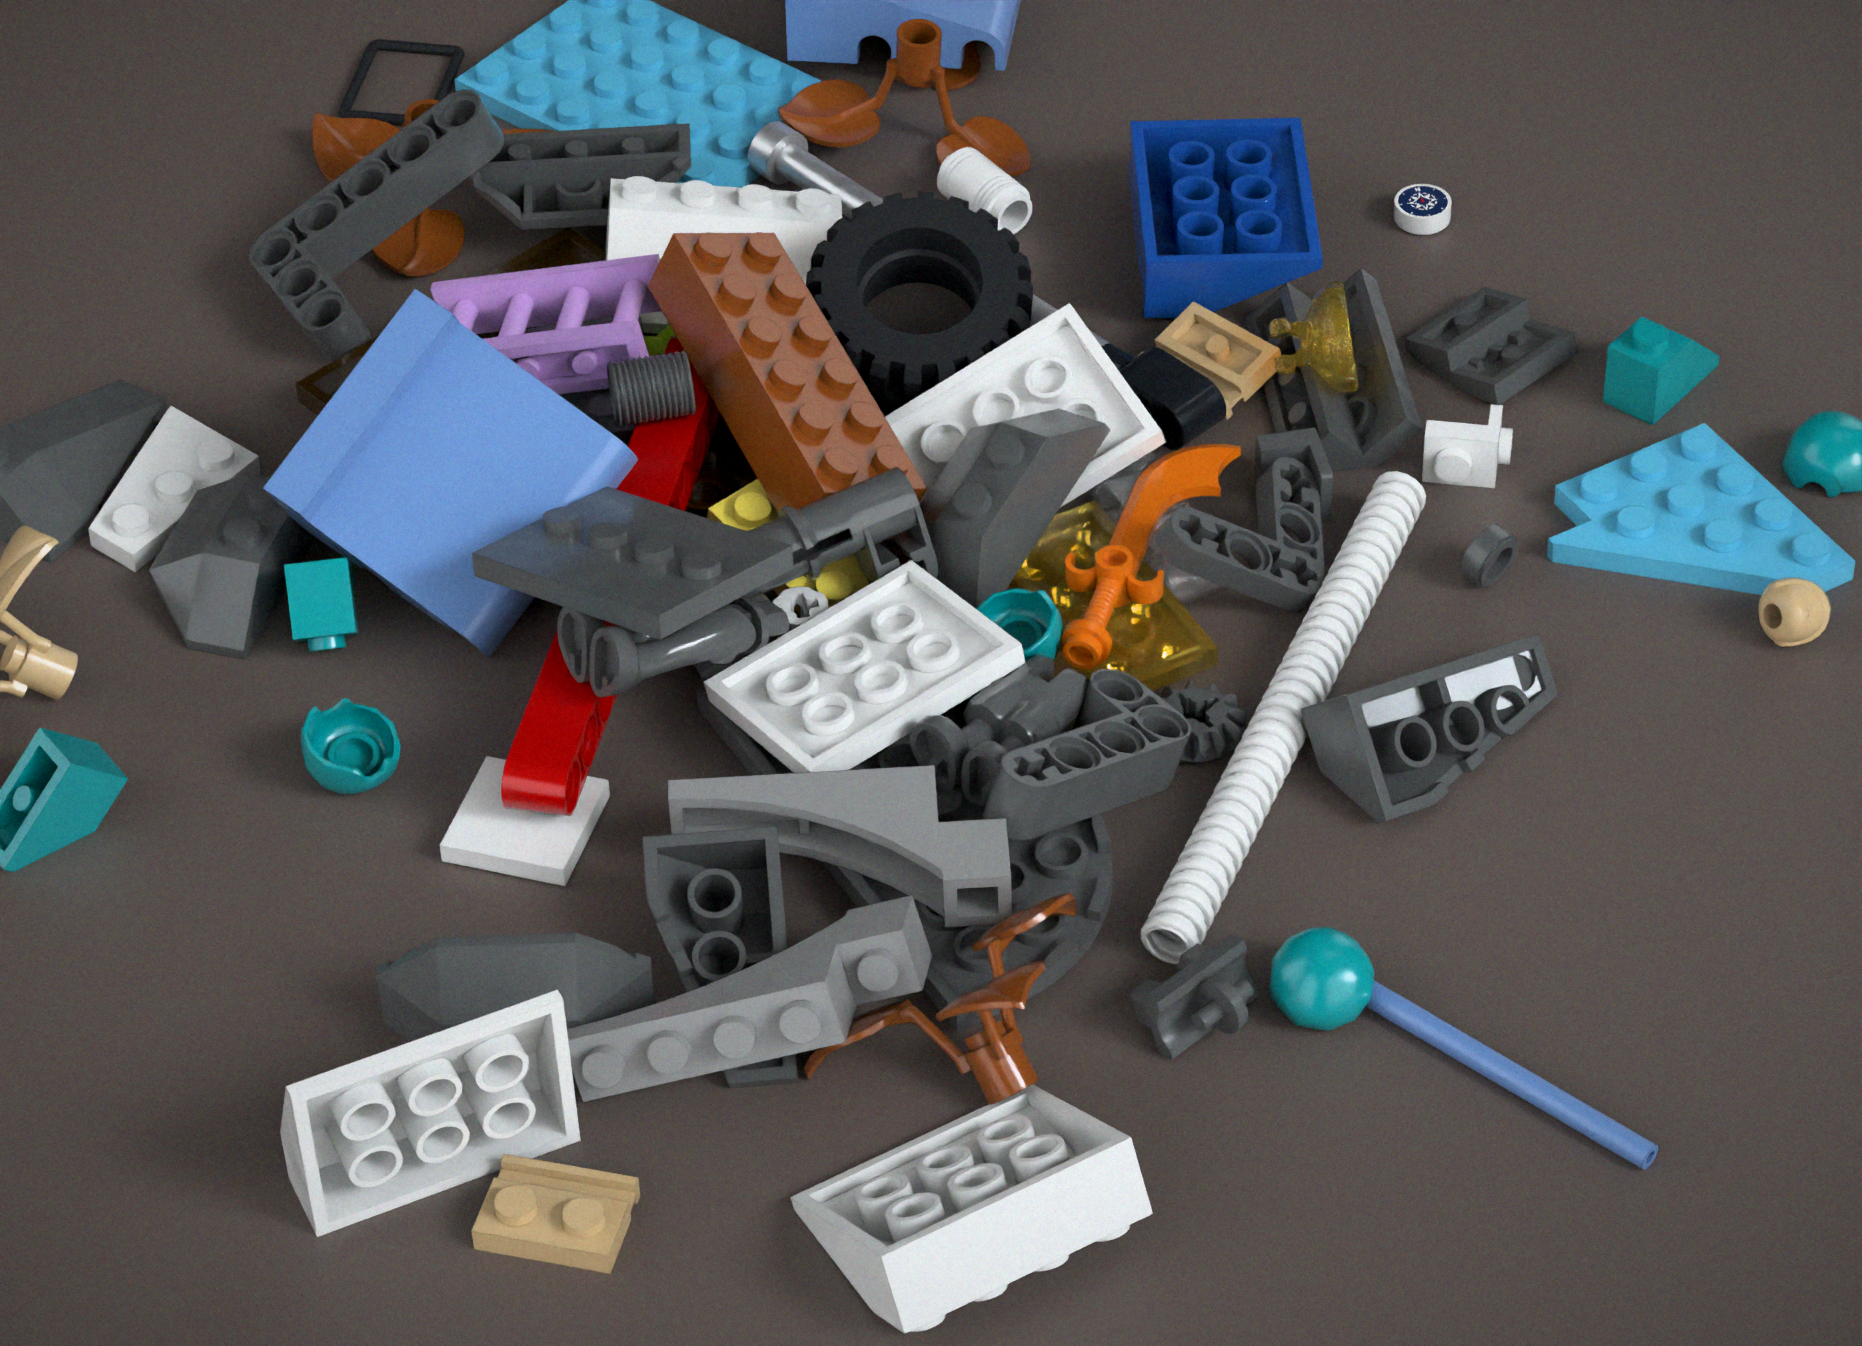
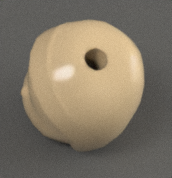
M1796 577L1775 580L1767 586L1760 598L1758 606L1760 624L1765 633L1778 646L1791 647L1810 642L1821 635L1829 622L1831 614L1829 598L1819 585L1810 580Z

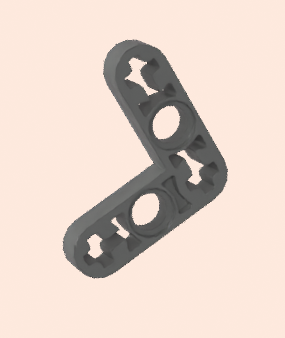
M1278 458L1257 480L1258 533L1190 507L1177 508L1156 531L1154 538L1156 547L1162 557L1171 565L1287 611H1303L1315 598L1325 578L1318 483L1313 473L1303 463L1294 458ZM1281 525L1293 532L1299 542L1293 540L1285 533ZM1230 550L1239 554L1251 569L1241 565L1234 558Z

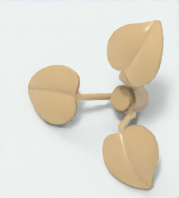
M27 525L21 526L15 531L0 557V622L17 634L11 636L0 629V643L6 646L1 658L0 670L9 673L10 680H0V692H7L23 698L27 688L58 700L64 695L72 681L78 662L77 653L51 643V640L37 635L6 611L12 598L32 570L55 545L59 544L57 539Z

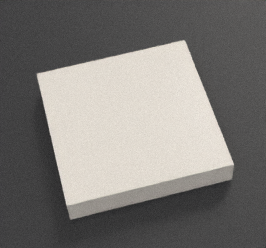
M486 756L440 843L442 861L566 886L610 797L608 780L587 776L577 806L571 816L506 809L501 799L502 775L506 760Z

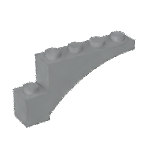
M935 765L668 780V802L672 834L777 826L779 852L809 857L850 869L892 886L908 896L912 895L913 899L943 916L945 927L994 925L1012 915L1011 869L1006 818L939 822Z
M910 895L847 910L846 916L830 926L744 970L668 1000L615 1017L567 1029L572 1073L583 1102L845 1043L858 1005L923 991L932 953L913 896Z

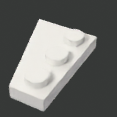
M170 405L88 528L91 546L130 570L137 572L159 554L197 490L248 473L261 474L259 456Z

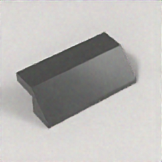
M1360 268L1320 304H1317L1287 282L1245 318L1248 331L1278 347L1284 364L1263 384L1276 433L1315 427L1332 471L1379 467L1423 430L1377 280Z

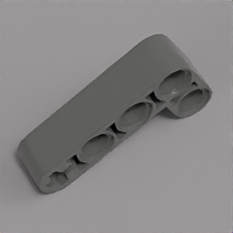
M1114 669L1097 670L1091 675L1084 702L1079 709L1071 731L1012 750L1003 755L983 812V818H1006L1008 838L1027 840L1162 792L1172 784L1191 732L1190 723L1181 713L1130 674Z

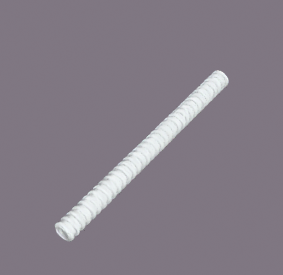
M1398 471L1386 472L1375 481L1372 490L1360 509V513L1348 532L1347 538L1336 555L1335 561L1324 578L1322 586L1311 603L1309 611L1303 618L1296 636L1291 641L1289 649L1276 670V674L1269 683L1262 701L1257 706L1249 726L1243 733L1235 753L1230 758L1228 766L1214 789V793L1208 800L1206 808L1192 831V835L1187 840L1185 848L1178 858V862L1173 867L1170 877L1156 900V904L1142 926L1141 940L1144 947L1161 961L1178 964L1183 953L1197 943L1201 945L1205 939L1206 932L1211 927L1214 917L1221 907V903L1228 894V889L1235 880V875L1242 866V861L1247 856L1250 846L1257 836V832L1262 827L1264 819L1269 813L1270 807L1275 801L1277 793L1282 787L1284 779L1290 772L1291 765L1296 760L1298 752L1308 735L1301 708L1323 702L1329 695L1331 687L1344 665V661L1351 652V648L1356 642L1357 636L1376 602V598L1382 591L1383 585L1387 581L1389 573L1401 553V549L1405 545L1414 524L1420 516V512L1426 504V494L1423 486L1410 475Z

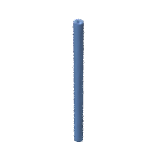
M1374 980L1371 1000L1366 1006L1370 1010L1639 1168L1646 1170L1653 1163L1658 1153V1145Z

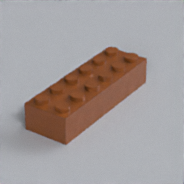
M673 233L648 284V288L687 353L777 513L781 507L786 505L799 509L894 467L900 468L905 473L920 502L927 490L925 483L775 233Z

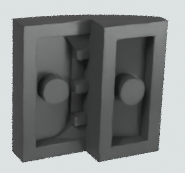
M1486 287L1404 339L1406 349L1434 374L1463 392L1494 405L1502 404L1578 353L1575 332L1531 320L1528 300L1526 298Z

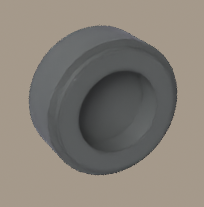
M1499 524L1488 526L1473 540L1465 552L1460 565L1461 574L1480 588L1493 585L1506 573L1513 563L1518 551L1517 537Z

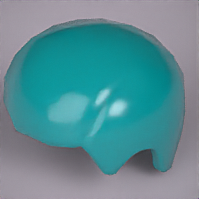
M1832 410L1810 415L1794 431L1784 451L1782 467L1792 484L1796 488H1802L1809 482L1818 483L1824 487L1827 496L1830 498L1839 495L1841 492H1862V420L1845 412Z
M1014 588L995 592L975 608L1022 644L1025 661L1038 653L1055 661L1061 649L1060 637L1064 626L1059 609H1057L1044 590L1031 592L1026 589Z
M343 698L336 705L324 711H320L316 706L308 711L301 730L300 748L307 772L323 788L343 795L366 792L387 781L397 768L401 743L395 724L377 708L353 704L348 698Z
M1309 927L1287 938L1272 958L1269 980L1270 998L1294 1025L1331 1031L1355 1021L1368 1005L1374 988V968L1369 956L1360 944L1345 932L1331 927Z

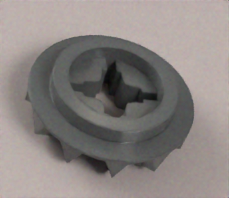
M1190 680L1182 690L1164 686L1160 698L1182 715L1190 714L1194 718L1206 716V725L1203 722L1199 723L1194 718L1187 719L1191 726V732L1180 761H1212L1229 754L1237 747L1246 730V711L1239 708L1236 694H1221L1216 683L1204 689L1195 688Z

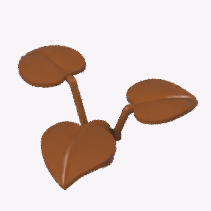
M911 19L898 27L896 58L891 59L890 55V59L886 62V73L877 93L869 99L866 90L853 82L842 79H830L804 88L788 104L778 108L780 119L787 126L802 134L806 140L828 147H850L871 139L879 132L880 119L874 110L879 109L883 105L894 79L911 87H922L923 89H927L931 85L936 88L944 124L950 135L940 139L936 145V158L940 166L947 156L965 147L975 148L1011 177L1021 175L1025 170H1029L1031 165V155L1027 145L1019 134L1004 122L987 116H975L968 119L962 127L957 124L953 116L947 90L962 88L978 77L981 69L980 55L970 41L965 44L961 69L943 68L940 66L942 31L937 24L926 19Z
M423 99L412 103L405 112V122L402 123V129L439 101ZM317 112L312 127V146L316 163L326 179L332 182L398 133L400 129L390 123L376 119L337 118ZM505 129L501 131L503 134L546 132L555 130ZM429 206L371 251L382 264L397 274L403 273L407 276L433 274L450 265L461 253L465 241L464 224L456 212L443 209L430 210Z
M1072 893L1061 894L1046 899L1031 908L1018 911L998 922L971 945L974 953L987 947L993 979L983 989H975L958 997L935 1015L938 1022L955 1015L977 1011L983 1027L964 1038L969 1049L967 1052L964 1053L916 1006L912 1005L909 999L878 1007L853 1018L845 1043L816 1049L809 1057L804 1067L808 1080L827 1054L862 1040L886 1026L913 1023L955 1062L960 1074L972 1070L989 1104L1004 1100L1035 1083L1039 1078L1021 1045L1024 1039L1017 1028L1013 1008L1025 1009L1029 990L1036 979L1046 970V966L1043 961H1038L1005 972L1002 953L1016 935L1029 930L1049 916L1068 915L1075 917L1077 901ZM992 1009H1000L1002 1021L994 1020L991 1012Z

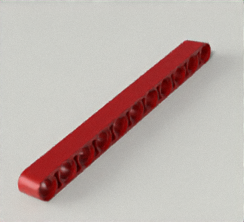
M672 336L669 339L664 351L666 355L669 352L674 354L675 351L681 353L684 350L677 336ZM689 357L695 395V414L693 416L688 414L687 417L684 416L683 418L678 416L677 419L672 417L671 420L666 418L659 421L654 419L653 422L648 420L647 423L642 421L641 424L637 422L628 447L639 460L616 489L685 511L721 416L720 411ZM604 621L606 626H618L616 624ZM557 629L506 758L501 783V799L506 809L571 816L577 806L618 694L607 697L596 696L591 688L590 681L578 683L574 679L564 661L558 643Z

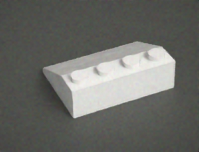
M633 176L627 179L611 178L606 234V260L659 254L661 260L673 233H775L806 285L807 272L811 270V257L817 244L824 240L827 241V230L842 218L841 195L828 194L823 190L812 188L796 192L771 190L768 187L756 184L740 188L713 186L708 182L692 180L685 183L655 182L643 176ZM662 311L640 314L644 333L659 334L668 325V321Z
M558 990L286 1086L280 1129L289 1180L316 1236H322L501 1170L500 1161L503 1154L532 1159L581 1141L564 1002Z
M1033 1084L1004 1100L988 1104L790 1197L796 1213L873 1313L904 1334L931 1329L945 1319V1314L972 1301H986L995 1298L1007 1289L1009 1283L1034 1271H1047L1057 1268L1068 1260L1069 1254L1095 1241L1104 1242L1116 1239L1129 1230L1130 1224L1153 1214L1132 1138Z

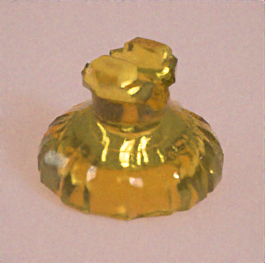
M1336 281L1328 283L1316 293L1304 321H1295L1291 324L1286 318H1277L1271 321L1269 326L1271 339H1283L1287 336H1293L1301 342V348L1295 354L1275 357L1274 365L1275 370L1281 375L1294 374L1296 367L1311 365L1323 381L1333 390L1341 393H1354L1359 385L1345 288L1341 282Z

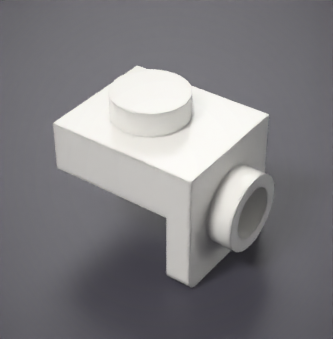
M1490 405L1488 425L1427 420L1424 437L1422 482L1495 488L1498 464L1510 465L1513 428L1501 427L1503 405Z

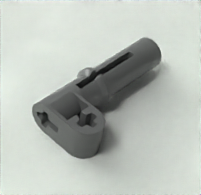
M894 467L799 509L788 505L781 507L778 511V518L748 530V532L792 545L794 564L793 570L744 595L749 598L756 597L802 576L810 581L815 580L819 577L822 567L852 554L856 555L860 569L871 582L880 579L910 560L934 578H937L938 575L936 554L919 501L907 476L898 467ZM889 539L890 543L903 554L896 557L881 545L880 542Z

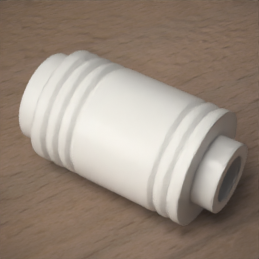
M972 147L961 148L947 156L942 162L937 176V188L948 200L950 196H954L968 201L969 210L975 213L980 208L986 210L998 219V231L1005 227L1012 234H1015L1027 224L1033 208L1028 190L978 150Z

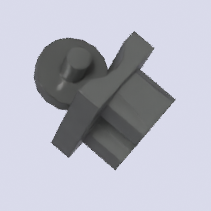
M1230 934L1211 949L1197 943L1180 956L1177 965L1178 972L1164 983L1147 979L1132 990L1131 1000L1137 1021L1152 1029L1160 1055L1173 1060L1215 1028L1223 1033L1232 1035L1247 1025L1249 1015L1246 1005L1260 995L1257 985L1249 975L1245 964L1247 947L1244 939Z

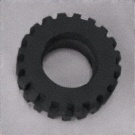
M918 191V198L903 199L901 192L883 196V204L873 206L870 201L852 210L851 221L848 222L845 218H841L827 230V241L824 240L818 243L812 254L811 270L807 272L806 286L880 410L885 413V416L1031 327L1033 301L1031 268L1027 257L1019 252L1020 243L1007 228L1004 227L999 231L997 230L998 219L982 208L977 213L969 210V202L950 196L949 201L935 199V192ZM907 283H928L946 288L957 294L969 305L972 311L966 318L948 329L934 333L914 334L886 326L878 321L866 309V306L877 295L894 286Z

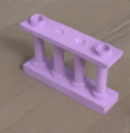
M659 254L433 282L430 288L434 301L453 313L458 321L473 333L482 334L500 331L498 337L484 338L483 340L557 394L608 389L607 364L609 361L614 363L615 360L618 362L621 359L625 361L627 358L632 360L633 357L638 359L639 356L643 359L645 355L649 358L638 319L640 314L662 311L648 288V284L660 262ZM614 315L612 323L582 326L583 321ZM551 323L557 324L555 330L525 333L526 328Z

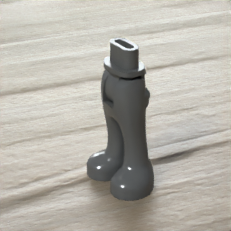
M742 596L661 640L624 627L606 626L601 619L566 607L561 609L557 624L558 643L571 675L578 683L590 681L593 692L599 697L626 692L642 680L704 661L727 664L733 661L736 655L741 653L750 654L766 646L769 637L785 634L789 630L788 616L783 609L769 600L755 602L747 596Z

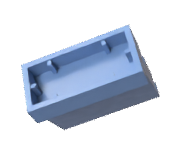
M785 0L787 61L857 64L862 49V39L872 35L886 40L891 48V59L896 58L898 27L911 19H926L937 24L942 31L940 66L943 68L961 69L965 44L970 41L979 40L986 42L994 50L995 70L1005 71L1021 0Z
M414 289L263 489L303 529L343 557H347L359 568L362 569L364 567L393 592L449 631L453 629L482 654L490 658L535 597L474 576L472 553L542 519L543 514L548 510L566 507L606 486L617 489L639 459L615 435L462 325L453 313L417 289Z

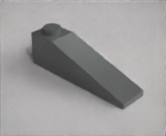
M1535 634L1301 708V712L1319 770L1375 821L1381 823L1438 803L1449 793L1447 788L1464 773L1476 769L1486 760L1484 755L1503 738L1514 735L1558 695L1540 635Z
M777 826L643 837L647 904L686 992L744 970L787 949ZM796 1054L721 1071L729 1089L798 1083Z

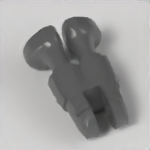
M1038 653L1026 660L1025 664L1009 673L1006 677L991 682L989 686L974 696L963 711L966 726L962 729L952 720L941 715L926 716L919 721L910 733V745L915 759L920 766L935 765V779L939 787L950 791L961 781L966 799L977 806H986L1003 755L1012 750L1062 734L1067 725L1078 716L1077 712L1082 707L1089 684L1087 677L1072 668H1066L1053 678L1054 661L1050 657Z

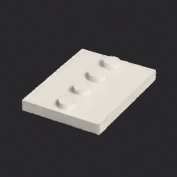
M1070 303L885 416L927 487L919 504L970 428L1054 409H1063L1106 423L1111 431L1061 507L1166 443L1162 430Z
M910 560L704 681V686L710 703L793 773L850 770L911 733L912 728L926 716L943 714L986 688L991 682L1006 676L1026 662L1022 644Z

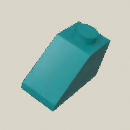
M1641 316L1608 346L1603 402L1654 425L1719 365L1720 356L1694 340Z
M347 557L284 564L293 640L295 642L307 641L309 652L346 648L345 637L359 635L353 564Z
M39 727L0 789V866L4 870L15 872L96 831L129 779L98 743Z

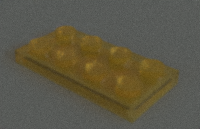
M1095 500L1056 514L1018 570L1009 587L1011 589H1026L1031 592L1044 590L1057 609H1059L1064 628L1073 620L1083 619L1094 591L1076 592L1066 585L1065 558L1072 552L1075 555L1076 568L1086 570L1094 567L1096 553L1101 548L1108 546L1116 528L1115 523ZM1143 558L1135 579L1139 581L1153 580L1157 574ZM1164 583L1163 596L1157 602L1138 604L1131 601L1125 606L1114 608L1106 627L1112 638V648L1105 662L1089 670L1073 668L1087 677L1089 681L1092 673L1097 670H1119L1130 674L1154 691L1218 666V647Z

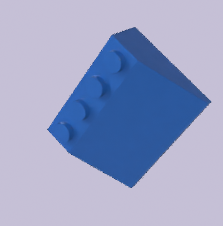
M1301 118L1130 121L1128 177L1144 318L1176 319L1192 302L1212 312H1216L1322 269L1323 257Z

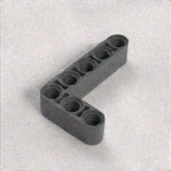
M464 89L455 91L444 97L254 241L249 252L251 264L327 361L332 363L370 341L372 336L369 328L332 279L491 161L504 145V135L476 92Z

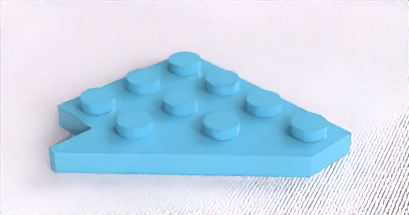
M1705 423L1555 485L1554 504L1576 527L1548 538L1547 558L1554 563L1762 595L1770 583L1781 578L1796 577L1810 580L1819 585L1824 592L1853 580L1856 561Z

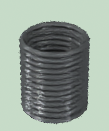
M684 350L681 353L675 351L674 354L669 352L668 355L663 353L662 356L657 354L655 357L651 355L648 358L645 355L643 359L639 356L638 359L633 357L632 360L627 358L625 361L621 359L619 362L617 360L614 363L608 362L607 376L615 423L618 427L622 424L628 426L630 423L635 425L636 422L641 424L642 421L647 423L648 420L653 422L654 419L659 421L660 419L665 420L669 418L671 420L672 417L677 419L678 416L683 418L684 416L687 417L688 414L691 416L695 414L696 405L688 356Z

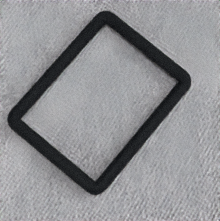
M384 39L373 40L366 48L339 107L338 114L341 118H369L393 125H402L405 122V114L351 110L378 50L452 56L434 100L438 101L448 95L465 52L461 47L454 45Z

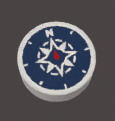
M1414 184L1404 187L1396 194L1394 199V221L1401 229L1411 234L1430 235L1445 229L1450 223L1451 197L1442 188L1430 184Z

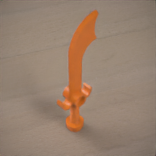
M1231 444L1195 445L1173 451L1157 459L1137 478L1108 546L1101 548L1096 553L1095 566L1086 570L1078 569L1075 567V555L1070 552L1066 556V585L1076 592L1094 591L1083 619L1069 622L1060 637L1062 655L1068 664L1077 669L1089 670L1105 662L1112 648V638L1106 627L1114 608L1125 606L1131 601L1138 604H1151L1161 599L1164 593L1163 570H1158L1157 576L1150 581L1135 579L1160 518L1168 508L1182 500L1199 496L1221 497V487L1218 482L1219 476L1231 461L1241 456L1240 446Z

